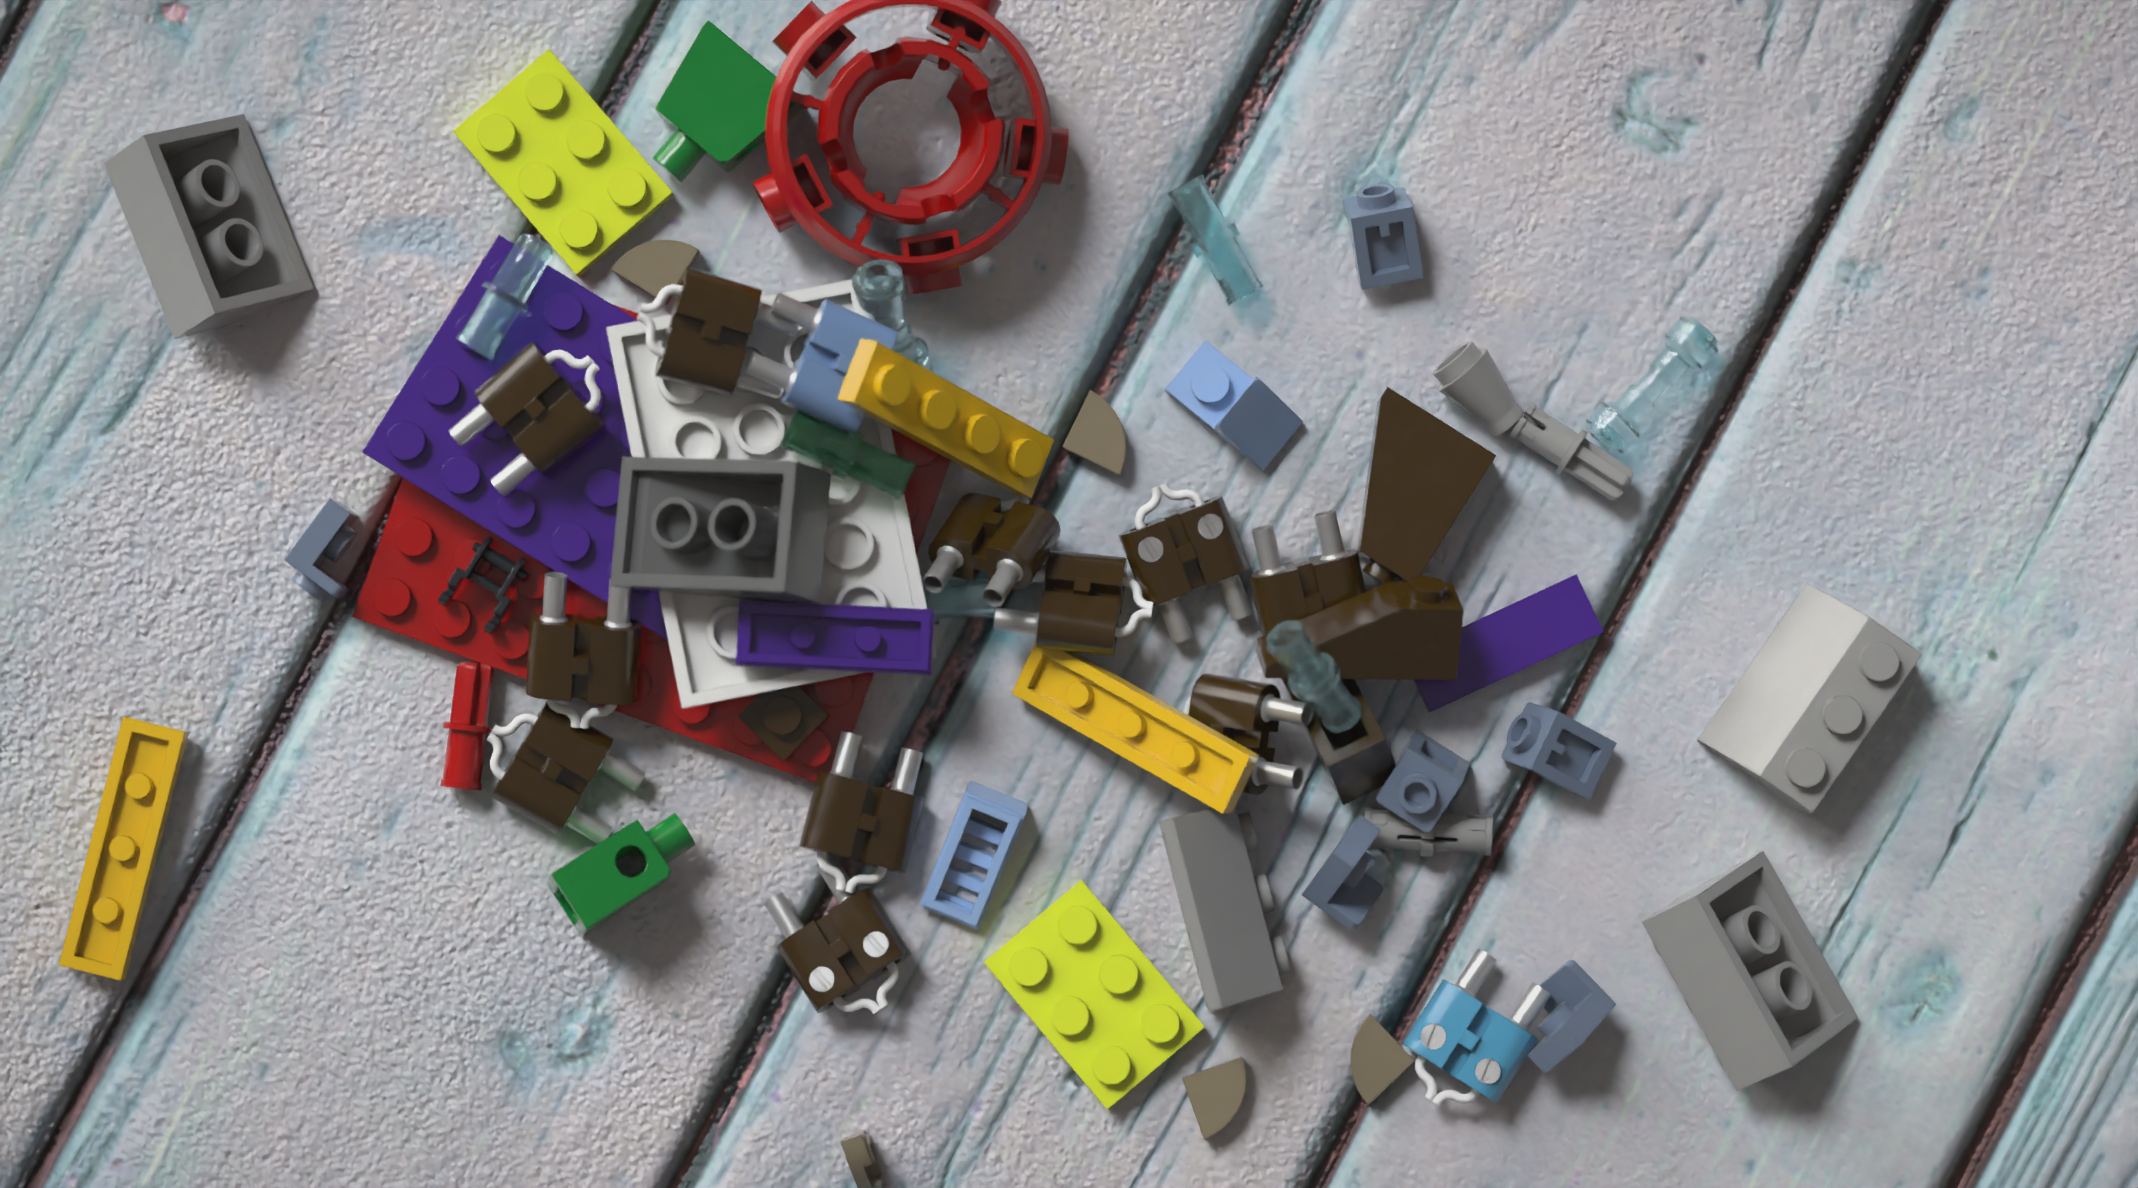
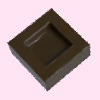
M800 686L759 694L743 710L738 718L786 762L828 718L829 714Z

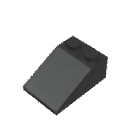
M622 457L610 586L752 600L820 603L831 473L798 461Z

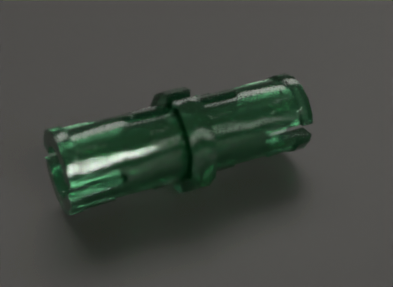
M799 410L795 412L781 444V448L786 451L788 449L833 469L832 477L841 481H845L847 476L893 496L898 501L902 498L917 463L912 460L908 461L863 441L864 433L859 431H851L850 434L807 416Z

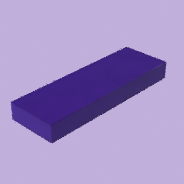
M1576 574L1463 626L1456 680L1413 681L1428 713L1590 639L1602 633L1603 630Z
M739 600L736 666L931 675L934 609Z

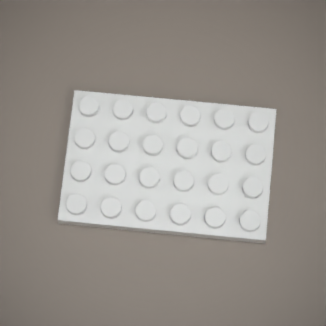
M861 278L781 293L817 310L826 299L869 318ZM777 294L761 297L760 302L772 306ZM672 315L651 318L656 326L655 340L659 346L662 345L664 334L668 329ZM635 321L606 327L632 457L798 461L831 473L820 603L770 602L927 609L890 427L873 418H864L857 431L851 434L781 403L783 389H781L776 399L735 387L732 396L727 398L657 377L654 374L658 356L653 354L647 346L646 326L643 323ZM754 324L745 347L747 351L743 365L747 366L752 354L755 352L793 369L796 360L800 358L804 349L802 345L808 330L799 326L796 335L792 336ZM659 591L682 709L866 673L736 666L739 600H765ZM933 640L932 659H936L937 655Z

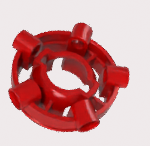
M851 0L830 11L828 14H825L811 1L779 33L772 42L787 57L781 65L771 88L766 110L765 147L771 173L752 182L763 207L778 233L798 224L817 244L845 262L878 273L902 275L906 296L962 286L959 266L971 262L990 251L1018 226L1036 199L1042 183L1061 184L1067 157L1069 130L1068 128L1051 126L1049 103L1036 66L1018 39L995 18L1002 1ZM898 7H918L935 10L926 30L946 41V45L931 39L899 37L893 45L871 53L866 48L856 54L838 71L826 89L823 100L814 98L809 94L803 95L793 92L801 71L814 82L857 38L845 26L850 21L872 12ZM989 37L1003 50L1018 72L1026 90L1032 119L1017 117L1011 120L1005 151L1004 117L997 118L994 115L987 94L988 89L993 84L990 78L973 60L956 50L958 47L967 52L979 54L983 51ZM925 59L936 63L939 70H948L956 75L946 98L952 103L958 115L961 130L960 145L956 158L942 175L925 185L902 187L894 204L885 202L884 193L877 191L872 195L863 189L865 185L863 181L868 169L862 164L856 152L853 138L854 121L858 108L871 92L890 81L912 80L921 62ZM790 102L801 105L805 109L811 108L819 111L817 141L818 146L822 147L831 174L829 177L833 185L843 195L842 199L864 213L860 222L856 225V231L851 240L835 230L818 214L833 206V203L807 154L793 161L790 160L787 143V117ZM1003 151V177L1023 180L1014 200L1003 194L1001 189L995 188L990 184L997 171ZM982 193L990 201L996 202L1006 210L991 227L961 246L958 228L896 239L899 255L882 253L861 245L866 233L871 229V223L874 218L894 225H921L926 223L927 218L948 211L958 213L964 210Z

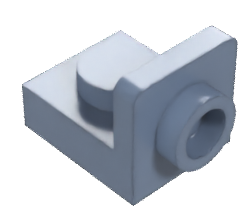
M1374 184L1359 189L1356 193L1357 196L1347 197L1342 200L1344 213L1349 222L1357 279L1361 290L1424 278L1414 207L1404 188H1394L1390 184Z
M329 498L284 559V561L297 569L291 580L321 602H323L328 593L335 598L344 600L351 589L321 567L327 559L333 563L338 562L358 534L351 528L358 515L339 501Z
M1528 702L1522 713L1514 719L1508 730L1507 744L1502 753V759L1512 765L1529 770L1576 796L1590 800L1617 743L1559 711Z
M1416 729L1403 748L1395 768L1377 795V802L1422 831L1430 832L1462 785L1470 762Z
M1361 815L1301 894L1350 931L1356 930L1383 892L1382 885L1366 874L1376 859L1367 853L1366 850L1381 830Z
M1568 960L1538 985L1551 994L1543 1007L1549 1015L1537 1027L1544 1034V1037L1527 1056L1545 1074L1581 1046L1616 1005L1574 960Z

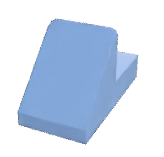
M1206 340L1165 388L1167 394L1262 471L1303 423L1257 376L1254 379L1251 378Z

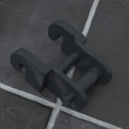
M488 536L482 545L478 542L474 543L471 550L476 552L475 556L465 571L459 567L456 568L447 583V590L442 592L438 603L446 607L464 579L476 582L494 593L500 601L494 610L493 618L484 627V631L492 635L514 602L507 595L517 579L524 581L528 573L523 570L527 563L526 558L522 557L517 563L511 561L491 548L493 538ZM483 560L508 574L502 586L497 585L477 572Z

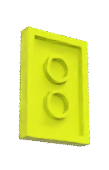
M550 49L545 51L453 130L455 135L578 277L674 196L671 189Z
M1082 879L984 961V964L1107 1110L1205 1028L1202 1022Z

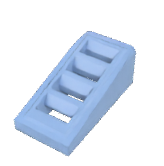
M969 781L919 906L978 930L1025 818L1028 804L979 783ZM972 809L1007 822L1005 829L970 816ZM963 831L998 845L995 854L960 840ZM953 856L987 869L985 878L950 865ZM943 880L979 893L975 903L941 890L940 887Z

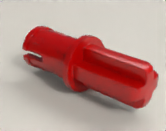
M461 662L457 666L450 722H443V728L449 729L443 779H441L440 786L482 790L481 778L487 734H490L493 730V727H488L495 673L494 668L490 665Z

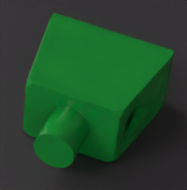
M709 20L701 28L655 108L658 115L673 127L675 131L653 156V159L681 183L704 155L728 173L765 143L766 110L776 76ZM789 103L787 123L803 109L801 105Z
M676 813L647 831L636 820L553 872L548 879L547 886L579 935L583 937L665 883L672 875L667 863L695 846V842ZM627 854L636 857L642 869L631 877L621 874L615 863Z

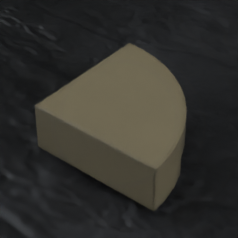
M675 240L650 241L626 252L614 264L611 270L652 297L657 298L659 292L664 287L672 284L679 285L685 268H691L700 251L689 244ZM673 294L667 297L665 305L668 304Z
M1090 390L1062 449L1120 476L1126 454V441L1122 424L1113 408L1102 397Z
M1370 1013L1362 1021L1355 1033L1350 1054V1067L1354 1084L1368 1105L1415 1061Z
M1242 1056L1182 1077L1203 1139L1214 1135L1224 1128L1235 1116L1242 1103L1246 1088V1070Z
M862 1131L844 1137L841 1140V1145L857 1187H887L869 1133Z

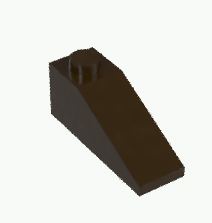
M1417 576L1411 578L1408 582H1387L1257 638L1256 652L1265 678L1456 680L1464 609L1453 583L1444 582L1439 578Z

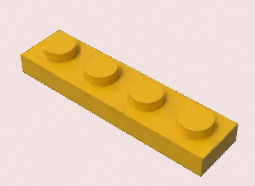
M860 340L837 398L1018 496L1032 498L1054 439L877 341Z
M1037 640L1011 693L1222 814L1233 812L1260 756L1077 652L1037 648Z
M122 717L59 961L60 966L119 981L126 980L189 732L131 717Z

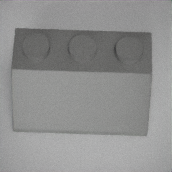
M244 114L143 135L104 162L174 339L228 326L307 294L314 289Z
M1806 583L1697 740L1801 813H1813L1923 654L1869 616Z
M1235 807L1232 813L1222 814L1213 808L1158 821L1203 996L1209 1012L1283 990L1279 976L1289 974L1291 970L1282 936L1270 939L1263 914L1275 911L1266 875L1253 876L1247 852L1259 849L1250 813L1237 814Z
M1764 851L1751 856L1675 899L1642 922L1653 942L1655 950L1665 962L1683 994L1688 1008L1695 1015L1712 1045L1719 1063L1726 1070L1737 1091L1793 1067L1858 1018Z

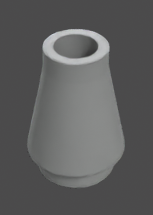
M1471 340L1453 351L1433 371V375L1441 383L1438 390L1485 425L1495 437L1507 431L1524 414V411L1513 398L1487 348L1479 350Z

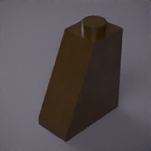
M1389 387L1386 388L1377 402L1357 547L1358 555L1368 561L1362 571L1382 585L1387 582H1408L1413 577L1421 576L1496 457L1491 451Z

